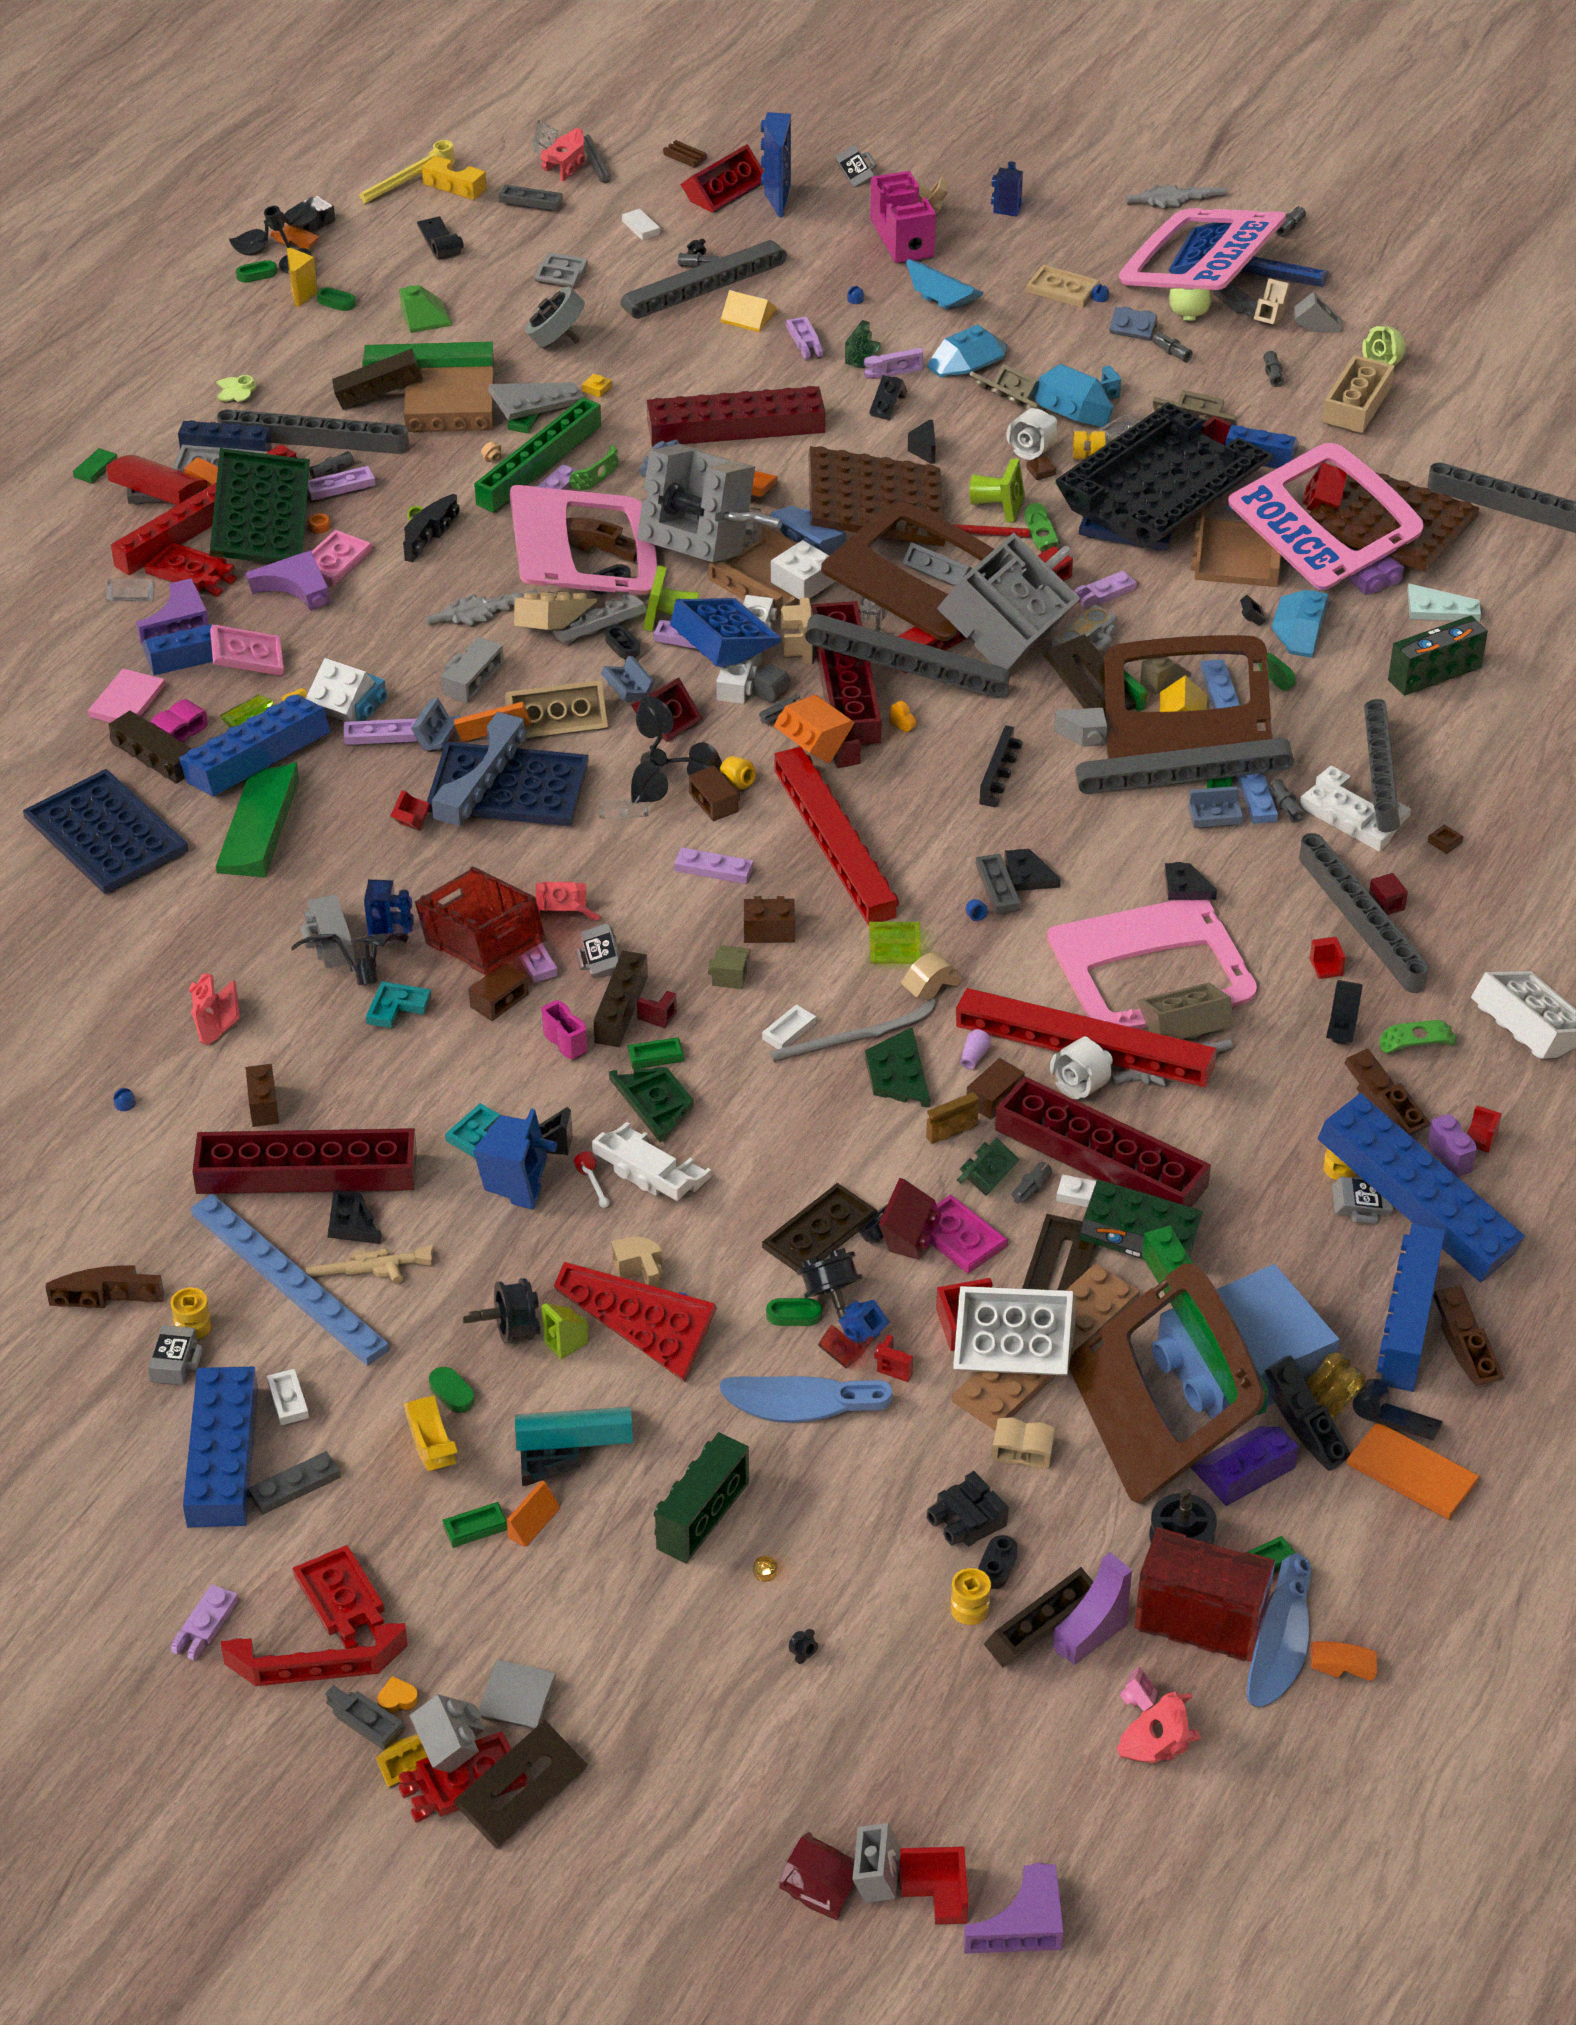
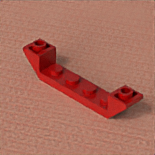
M387 1623L375 1626L376 1646L370 1647L358 1646L350 1649H327L319 1652H297L289 1655H266L255 1658L252 1638H235L221 1641V1649L226 1666L254 1686L379 1674L408 1646L405 1623Z

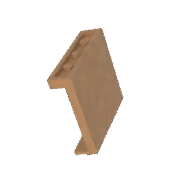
M493 366L421 368L423 380L407 385L405 388L404 418L408 432L493 430V397L488 392L489 384H494Z
M1205 507L1202 510V515H1197L1191 565V570L1195 571V580L1277 587L1280 554L1247 522L1205 518Z
M762 525V537L745 548L742 555L732 557L726 562L709 561V580L745 600L746 595L773 598V608H777L776 618L781 616L782 606L797 605L800 600L771 583V560L797 544V542L766 525Z

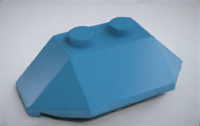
M908 259L906 262L915 291L922 293L921 297L933 302V299L937 300V305L946 309H949L950 306L959 308L981 297L984 293L919 261Z
M977 324L945 338L927 363V368L939 377L971 373V371L974 372L1003 359L1007 350V344Z
M1063 364L1057 365L1039 377V385L1033 398L1040 406L1078 422L1104 428L1108 427L1114 406L1109 401L1099 379Z
M1302 590L1281 596L1272 623V630L1286 646L1289 654L1313 657L1330 602L1328 594Z

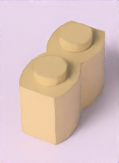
M1012 1417L999 1418L997 1420L991 1459L1006 1464L1021 1463L1027 1467L1047 1469L1050 1465L1055 1428L1043 1422L1025 1423Z

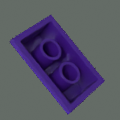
M1259 1426L1202 1457L1190 1468L1224 1505L1228 1506L1295 1469L1299 1446L1281 1427Z

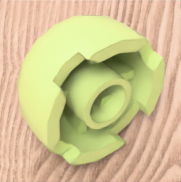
M1170 289V307L1176 315L1183 316L1184 321H1196L1197 316H1202L1208 311L1211 304V291L1206 289Z
M1376 326L1370 329L1367 339L1363 340L1362 352L1364 358L1396 366L1403 359L1406 351V343L1402 334L1389 326Z

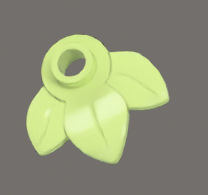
M242 375L238 378L229 377L216 381V384L224 389L217 395V399L224 402L232 400L237 402L244 401L256 389V382L249 375Z

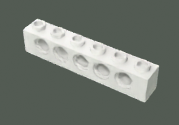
M746 595L743 605L772 629V622H775L777 617V608H773V598ZM763 652L737 665L721 667L716 681L718 701L745 704L747 695L752 693V680H754L758 673L757 665L762 663Z

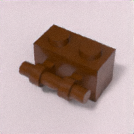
M754 896V899H744V943H795V899H784V896H777V899H762V896Z

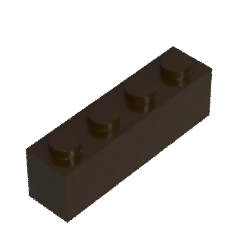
M409 349L333 378L332 382L334 394L342 410L423 380L420 363L413 349Z
M131 710L108 724L109 738L114 746L126 751L131 757L137 758L147 767L154 769L164 778H168L176 784L185 779L179 757L187 754L191 749L190 747Z
M622 950L593 1020L594 1043L620 1048L637 1001L648 978L647 954Z
M1082 1567L1078 1568L995 1630L984 1643L985 1647L1004 1668L1061 1624L1083 1600L1091 1588L1093 1580Z

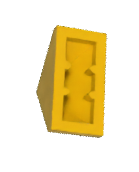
M417 1734L394 1741L376 1757V1761L387 1787H390L400 1782V1773L416 1770V1761L428 1756Z

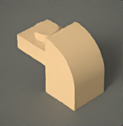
M941 177L931 190L917 182L920 187L919 202L922 203V198L926 197L937 214L941 210L943 199L948 193V190H946L948 181Z
M1269 278L1264 297L1258 300L1254 319L1277 325L1282 319L1287 306L1285 302L1290 284Z
M931 952L920 957L910 967L901 984L917 998L930 1000L935 997L942 984L958 986L963 978L956 972L954 965L946 961L937 952Z
M628 1237L611 1241L612 1261L619 1277L629 1278L642 1275L645 1284L660 1288L663 1271L662 1250L658 1244L644 1237Z

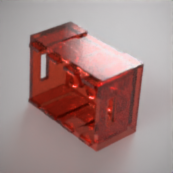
M473 866L467 872L427 895L420 896L421 898L415 901L426 944L440 952L444 951L458 958L485 976L546 941L536 897ZM460 889L461 895L457 896L456 898L450 900L444 905L438 902L442 898Z
M1156 1527L1140 1573L1134 1629L1153 1636L1166 1637L1168 1640L1185 1645L1186 1643L1194 1645L1199 1649L1213 1653H1222L1227 1655V1657L1241 1661L1252 1662L1261 1620L1270 1598L1275 1560L1248 1552L1241 1553Z

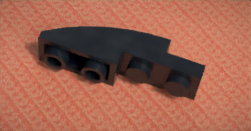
M456 494L443 497L425 507L404 527L405 541L403 542L405 561L413 563L417 556L422 554L423 548L427 542L431 541L432 537L441 538L443 533L449 529L451 522L458 516L460 511Z
M1291 1355L1285 1356L1264 1371L1276 1391V1394L1272 1396L1274 1402L1308 1451L1328 1471L1347 1460L1351 1454L1326 1406H1318Z

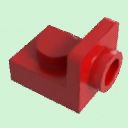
M888 1334L884 1342L877 1345L874 1353V1359H877V1372L909 1382L913 1375V1356L903 1351L894 1350V1336Z

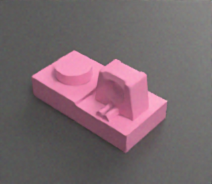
M1139 1666L1131 1672L1125 1684L1126 1688L1121 1691L1120 1696L1126 1705L1132 1703L1135 1707L1139 1705L1142 1711H1145L1154 1705L1158 1691Z

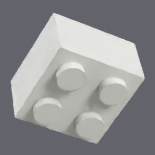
M803 540L771 560V583L799 600L800 598H812L836 581L821 572V564L829 555Z
M324 658L306 699L324 707L325 714L346 722L356 721L355 705L374 686L375 682L365 671Z

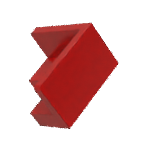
M1322 462L1305 487L1302 504L1307 505V510L1310 511L1315 507L1318 508L1321 503L1339 508L1347 473L1341 468Z
M991 1278L937 1287L936 1311L950 1351H955L960 1286L992 1288Z
M964 1846L901 1848L899 1861L901 1897L933 1896L935 1925L967 1924L968 1889Z

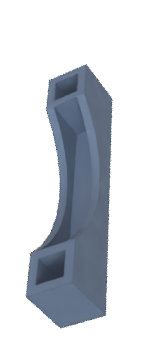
M501 712L495 714L487 725L489 745L487 754L474 770L453 782L444 784L432 799L433 819L461 826L463 821L471 815L474 806L482 800L485 791L493 785L496 776L504 770L507 761L514 756L518 746L524 743L527 735L524 729V719Z

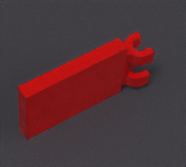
M173 542L144 566L146 574L173 583L192 579L198 591L206 588L211 595L216 597L223 593V589L216 586L221 581L220 577L224 582L231 585L237 581V577L230 574L235 567L233 564H227L226 559L209 556L208 553Z
M348 1545L292 1568L295 1579L329 1636L338 1632L345 1649L358 1647V1643L354 1638L356 1636L354 1629L367 1623L375 1639V1626L384 1624V1620L380 1615L385 1612L384 1604Z
M503 1731L475 1740L474 1742L479 1752L451 1773L434 1769L427 1757L416 1761V1770L399 1774L401 1782L399 1791L403 1799L415 1794L419 1789L423 1793V1795L411 1798L413 1809H411L410 1813L415 1823L426 1819L435 1810L439 1817L459 1810L453 1804L454 1800L512 1749ZM525 1773L498 1796L527 1786Z

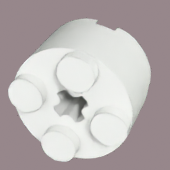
M1028 409L1008 426L1006 432L1008 444L1011 443L1014 447V453L1023 459L1032 460L1041 456L1057 441L1056 418L1040 409Z
M1082 1037L1053 1055L1050 1061L1051 1075H1056L1058 1082L1055 1084L1063 1094L1072 1099L1085 1098L1109 1082L1111 1077L1110 1065L1113 1059L1110 1053L1103 1051L1098 1044L1091 1041L1088 1037Z

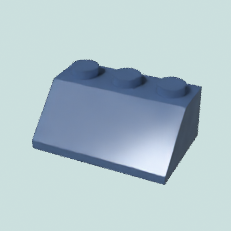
M793 505L773 511L770 514V517L782 520V526L779 530L784 536L797 543L803 540L829 556L847 541L845 538L846 533L842 530L811 526L810 511L805 508L799 509Z

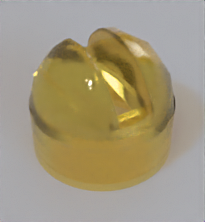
M769 1555L757 1557L753 1565L755 1578L762 1582H768L776 1577L777 1564L773 1557Z

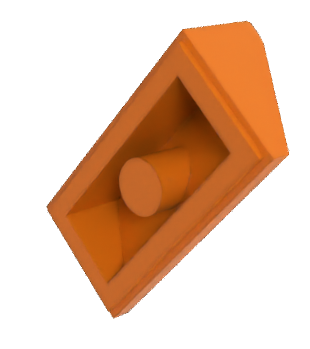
M539 1482L507 1518L508 1538L524 1547L530 1544L559 1511V1504L546 1482Z

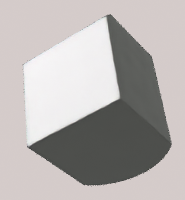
M773 665L766 666L754 677V695L769 703H772L790 687V678L787 672Z

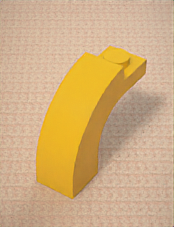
M435 1395L403 1403L411 1434L425 1469L432 1471L456 1464L454 1454L458 1452L455 1441H450L446 1435Z

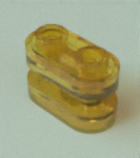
M1332 1352L1325 1356L1321 1367L1305 1381L1316 1402H1319L1318 1406L1325 1405L1331 1418L1338 1415L1345 1408L1366 1379L1365 1374L1356 1366L1350 1367L1351 1361L1342 1352Z

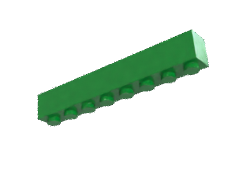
M582 397L474 483L476 505L494 513L510 500L512 486L529 485L601 427V405Z
M1171 1226L1144 1233L1142 1256L1158 1283L1166 1279L1165 1277L1177 1267L1183 1264H1193ZM1168 1285L1163 1289L1164 1294L1171 1290L1170 1286ZM1184 1291L1173 1299L1170 1304L1231 1405L1237 1399L1238 1391L1229 1366L1206 1319L1189 1293ZM1260 1374L1259 1377L1264 1387L1265 1396L1264 1403L1256 1415L1266 1413L1269 1389Z

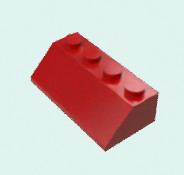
M746 144L694 174L680 185L690 202L712 213L761 184V175L764 173V170L761 168L749 145Z

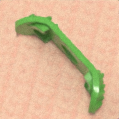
M610 446L607 456L590 468L572 472L569 478L570 485L576 490H587L608 477L618 468L616 464L619 460L617 456L618 450L614 446ZM604 465L602 474L598 476L599 468Z
M1039 503L1028 505L1024 512L1025 521L1037 549L1045 551L1046 548L1050 549L1052 546L1057 548L1060 540L1055 534L1045 507ZM1045 530L1049 532L1044 537L1037 536V533Z
M1442 1020L1404 1023L1387 1028L1380 1037L1379 1045L1381 1050L1387 1054L1407 1046L1447 1043L1454 1046L1456 1045V1034L1452 1032L1451 1025ZM1423 1029L1428 1035L1425 1038H1418L1414 1036L1413 1030Z

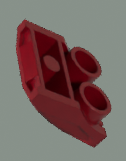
M807 1832L800 1838L787 1860L779 1881V1888L789 1893L792 1898L801 1901L809 1909L838 1920L841 1909L855 1885L853 1881L855 1859L814 1838L810 1832Z

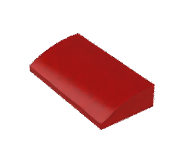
M137 455L122 456L106 466L108 481L175 505H179L189 499L207 484L205 479Z

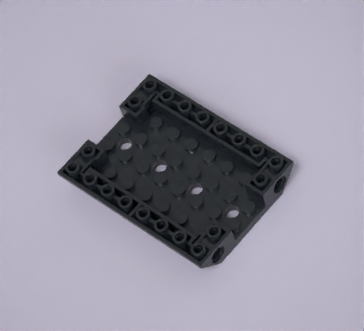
M1167 402L1056 479V485L1072 511L1143 548L1164 538L1271 461L1273 454L1239 437L1226 446L1201 434L1203 419Z

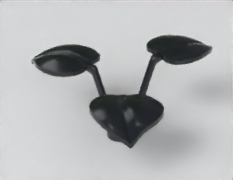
M310 197L289 209L285 214L280 211L278 206L267 207L264 210L266 220L263 221L265 232L261 229H253L235 238H229L232 247L243 255L256 254L264 249V242L268 241L270 227L274 231H279L286 247L291 248L282 229L284 223H287L289 226L294 224L296 227H302L313 222L317 216L314 198ZM298 249V251L312 256L308 249ZM285 255L281 258L279 267L284 273L289 274L288 257Z
M642 696L640 698V704L636 713V725L643 736L647 738L657 737L653 745H650V751L642 754L641 763L633 773L631 782L632 803L659 801L667 794L668 780L660 772L661 767L665 764L689 762L687 766L688 775L715 766L720 771V766L722 765L716 749L705 742L693 745L689 750V757L668 759L666 753L662 749L657 748L662 740V734L672 731L674 724L673 716L670 709L662 701L650 696Z
M378 933L350 940L351 943L363 942L365 947V958L356 959L357 964L355 965L337 934L308 936L296 942L291 947V950L293 951L304 943L336 942L346 958L351 972H356L357 984L366 985L378 982L376 972L377 947L379 945L384 947L386 942L393 940L406 943L409 935L408 933ZM370 943L372 944L371 957H370V949H369V944H370Z

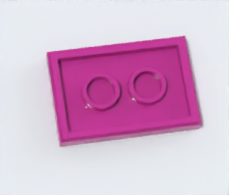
M951 1194L936 1204L941 1217L938 1226L934 1227L931 1232L930 1244L967 1274L1008 1246V1239Z

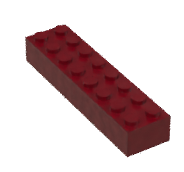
M806 386L802 388L764 389L751 392L742 391L738 393L700 394L687 397L677 396L675 398L647 400V423L653 447L661 441L666 443L673 440H678L679 444L682 445L825 433L826 411L820 386Z
M857 601L811 604V616L819 614L862 626ZM815 646L825 701L855 722L843 742L859 739L861 745L881 743L882 720L870 661Z
M1026 1076L1021 1079L996 1108L995 1131L1095 1179L1188 1207H1192L1209 1186L1211 1164Z
M415 1128L197 1132L192 1170L196 1194L333 1192V1190H414L417 1158Z

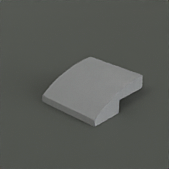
M548 252L544 263L540 262L534 279L540 282L575 287L584 275L588 261L586 258Z
M497 1660L480 1704L479 1712L481 1718L534 1730L541 1724L546 1703L549 1704L556 1672Z

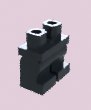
M972 1471L965 1476V1481L961 1484L951 1486L949 1489L938 1493L937 1503L927 1509V1520L933 1527L944 1522L948 1525L944 1528L943 1535L951 1546L963 1541L969 1547L976 1540L1006 1527L1009 1507L993 1490L990 1492V1487L975 1471Z

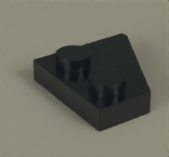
M333 1190L327 1238L375 1244L381 1243L382 1233L380 1230L377 1231L373 1223L374 1218L370 1210L366 1208V1202L361 1193Z
M579 1447L521 1451L522 1486H528L580 1467Z

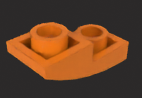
M284 225L282 228L289 244L293 242L299 248L309 250L317 243L319 238L315 234L299 227ZM273 230L270 236L280 244L285 245L280 232Z
M195 458L184 468L185 473L207 480L204 489L217 481L218 467L201 458Z
M1314 1641L1311 1644V1668L1339 1678L1342 1672L1346 1671L1372 1681L1377 1675V1652L1347 1643Z

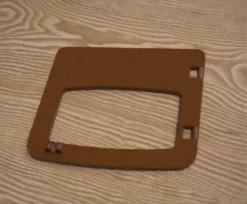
M905 502L892 503L825 559L821 564V572L938 640L948 641L959 632L937 609L948 594L895 566L870 549L869 546L898 521L904 520L916 525L917 528L921 527L952 543L980 561L988 556L994 548L949 522L912 504Z
M1245 635L1161 638L1117 644L1106 652L1104 670L1108 759L1272 739L1267 649L1261 639ZM1204 654L1244 655L1248 658L1250 701L1247 704L1216 709L1174 712L1128 711L1125 708L1124 665L1127 662L1160 657ZM1253 663H1262V671H1254ZM1257 723H1265L1266 731H1257Z
M1191 1263L1183 1264L1174 1269L1155 1288L1148 1290L1100 1329V1332L1092 1339L1084 1342L1074 1350L1070 1358L1069 1370L1129 1498L1138 1504L1148 1501L1251 1420L1260 1411L1264 1403L1265 1391L1234 1319L1206 1273L1200 1267ZM1169 1285L1171 1290L1160 1298L1159 1293ZM1187 1291L1206 1319L1222 1350L1233 1376L1238 1397L1234 1403L1187 1440L1180 1442L1169 1427L1148 1387L1132 1346L1131 1335L1178 1295ZM1103 1339L1105 1344L1094 1352L1093 1346Z

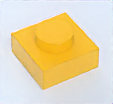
M592 374L582 384V391L600 398L612 387V380L601 375Z

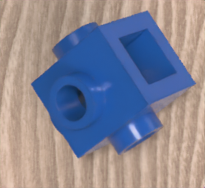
M875 1300L851 1303L845 1308V1314L838 1320L844 1334L853 1343L862 1341L869 1343L880 1335V1331L890 1323Z

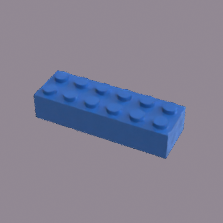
M297 694L291 695L285 701L268 707L263 713L248 718L246 722L239 726L229 728L226 733L209 739L202 746L190 749L187 754L179 757L186 783L211 796L223 792L330 733L324 707Z
M1411 1224L1410 1234L1403 1235L1401 1250L1406 1251V1253H1400L1397 1271L1402 1273L1395 1274L1392 1291L1398 1293H1392L1388 1312L1393 1313V1315L1388 1314L1386 1318L1384 1333L1389 1335H1383L1379 1353L1385 1355V1357L1379 1356L1376 1373H1381V1381L1387 1387L1414 1392L1445 1230Z
M255 1366L197 1368L183 1499L187 1528L246 1526L249 1500L248 1488L250 1487L258 1397Z

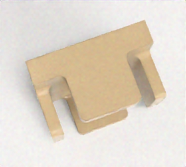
M800 598V605L782 606L781 628H798L800 630V634L784 635V639H782L783 657H802L803 664H812V644L808 643L805 638L807 623L811 617L809 598Z

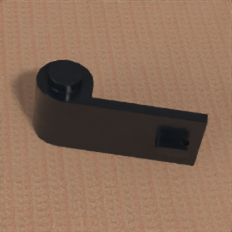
M440 216L417 221V226L436 259L461 253V249L464 248L461 236L458 237L456 233L450 234Z
M1369 1379L1363 1383L1353 1400V1409L1358 1416L1434 1441L1442 1427L1443 1421L1387 1404L1389 1389L1379 1379Z

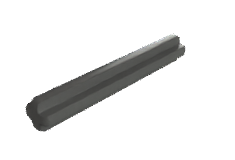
M587 134L584 136V150L599 180L602 183L605 181L609 182L610 173L591 136Z

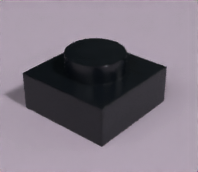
M1248 595L1240 600L1243 608L1241 612L1246 620L1249 622L1253 621L1258 626L1266 621L1261 605Z

